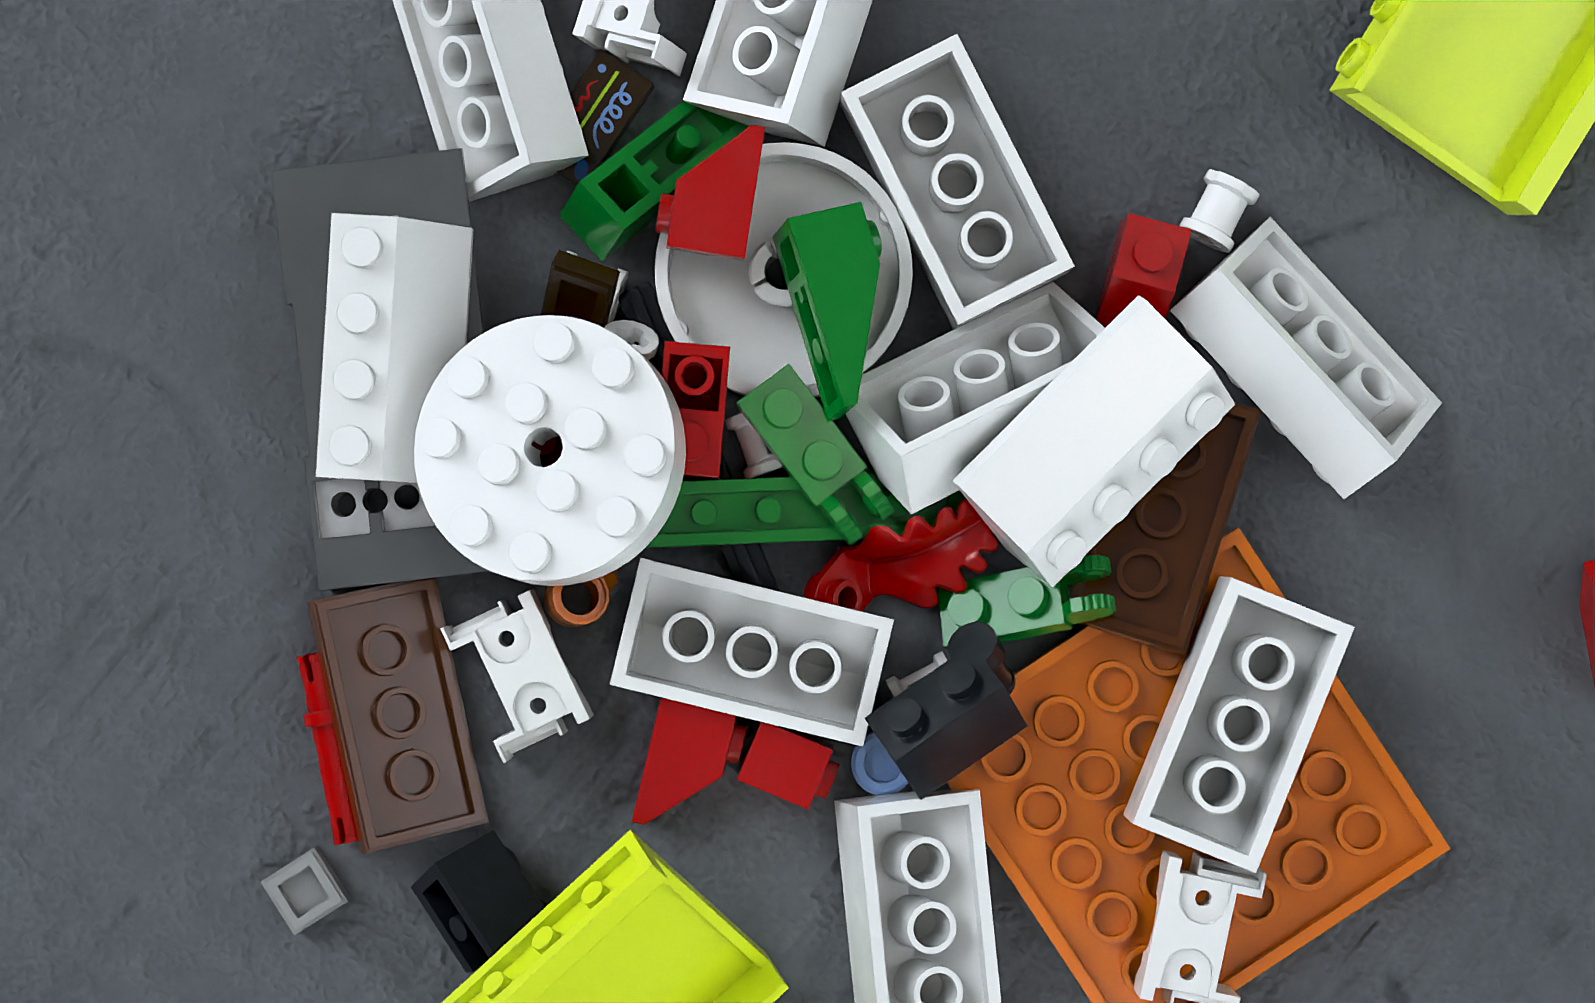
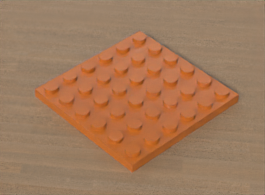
M1234 527L1222 537L1186 656L1089 626L1082 627L1014 672L1016 682L1010 696L1025 720L1027 727L947 782L951 790H980L985 842L1091 1003H1167L1162 997L1164 988L1155 987L1153 1001L1139 998L1133 989L1136 974L1142 961L1143 951L1148 947L1153 931L1157 907L1156 890L1162 851L1176 853L1182 858L1181 870L1189 871L1193 852L1198 853L1204 858L1226 862L1134 825L1123 814L1218 577H1232L1286 599L1239 527ZM1335 675L1260 862L1259 868L1267 873L1262 898L1239 893L1236 895L1218 980L1219 984L1231 986L1234 991L1451 849L1337 675ZM1205 890L1199 891L1195 896V901H1204L1207 892ZM1183 965L1180 968V975L1188 974L1191 971V965ZM1174 997V1002H1173V1003H1198V1002L1189 1001V1000H1184V999H1180V998H1175V997Z

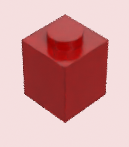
M760 722L737 780L800 807L809 809L814 795L826 799L840 764L829 760L833 752V744L801 731Z

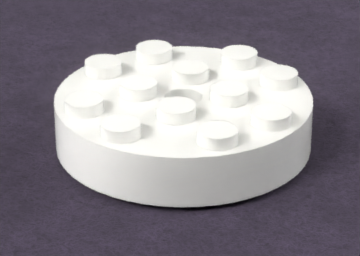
M781 142L763 144L746 255L743 261L666 249L668 234L660 233L655 258V286L658 303L672 337L676 342L729 346L730 358L727 389L732 392L746 396L789 363L813 396L819 398L820 394L788 289H777L766 281V270L769 264L778 259L772 237L788 218L862 202L867 220H872L878 228L882 245V252L879 257L880 268L862 374L866 373L884 355L893 342L902 324L911 294L913 276L912 254L904 223L895 205L882 187L867 172L852 161L834 152L801 143Z
M554 315L531 316L501 324L484 332L457 352L442 369L426 396L420 412L414 444L415 471L421 497L436 527L447 541L472 562L489 571L517 581L546 586L572 585L602 577L620 568L645 549L661 530L674 508L681 489L686 460L685 433L678 405L669 386L653 364L625 340L599 325L582 319ZM560 436L563 444L561 456L551 466L543 467L540 462L541 451L531 446L532 442L543 446L549 439Z

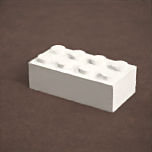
M958 34L841 92L840 106L882 189L895 205L904 223L909 242L953 330L1066 275L1074 267Z
M1219 576L1123 815L1134 825L1256 873L1355 627L1232 577Z

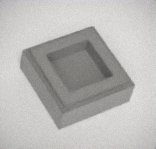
M318 845L261 881L264 889L294 935L352 899Z

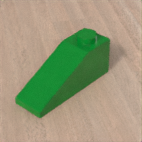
M683 101L583 178L576 186L559 216L601 261H604L658 216L661 193L674 195L677 179L750 126Z
M862 202L788 218L772 237L828 421L840 419L858 403L880 268L879 257L882 252L880 234L875 223L872 220H867Z

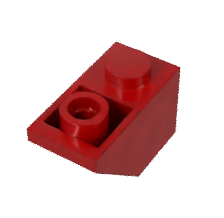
M665 341L662 377L676 400L685 433L686 460L683 477L719 480L730 358L729 346Z

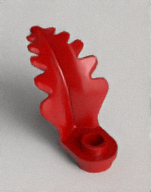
M964 499L959 503L956 515H954L951 507L940 509L932 526L923 517L915 516L908 520L903 533L897 535L887 526L872 527L860 545L840 547L822 570L808 580L803 597L863 612L874 597L888 595L916 607L929 609L938 604L935 587H941L956 594L965 591L967 583L960 572V567H965L976 573L984 572L987 568V562L980 555L979 551L994 552L998 547V540L969 501Z

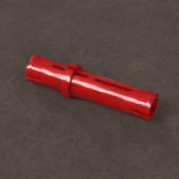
M318 652L297 656L296 660L303 681L308 713L303 714L305 727H311L313 740L315 741L318 765L331 820L334 845H339L345 842L346 844L357 842L358 836Z

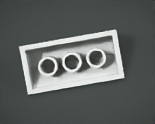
M393 0L439 151L463 149L469 202L552 176L557 173L556 171L565 169L589 156L541 0Z
M716 0L683 100L691 105L748 126L765 127V132L772 135L825 147L840 101L841 92L844 89L873 0Z
M331 214L316 477L417 483L414 444L422 406L430 388L442 369L457 352L467 345L473 228L394 216Z
M1271 217L1263 222L1170 310L1182 323L1187 334L1208 351L1226 371L1231 382L1238 388L1243 389L1267 415L1272 426L1290 440L1312 464L1316 474L1322 480L1329 483L1343 499L1395 463L1442 404L1434 393Z
M1051 282L862 374L858 403L846 413V416L878 479L913 514L958 491V487L952 480L1105 327L1059 286Z
M1138 295L952 481L1005 549L1053 588L1071 569L1075 568L1082 561L1084 556L1117 523L1128 515L1130 510L1162 477L1168 475L1174 469L1177 462L1208 431L1219 424L1222 417L1235 403L1214 368L1147 300Z
M640 558L610 685L863 747L869 725L865 717L872 712L894 619Z
M937 790L920 800L915 791L834 800L854 1002L1001 1003L980 790Z

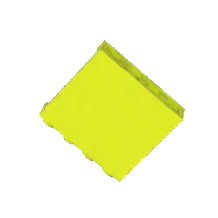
M1375 0L1370 9V15L1374 17L1362 38L1354 39L1340 55L1335 67L1339 75L1329 91L1505 214L1537 215L1595 122V0Z
M629 830L442 1003H773L789 987L763 949L635 833Z

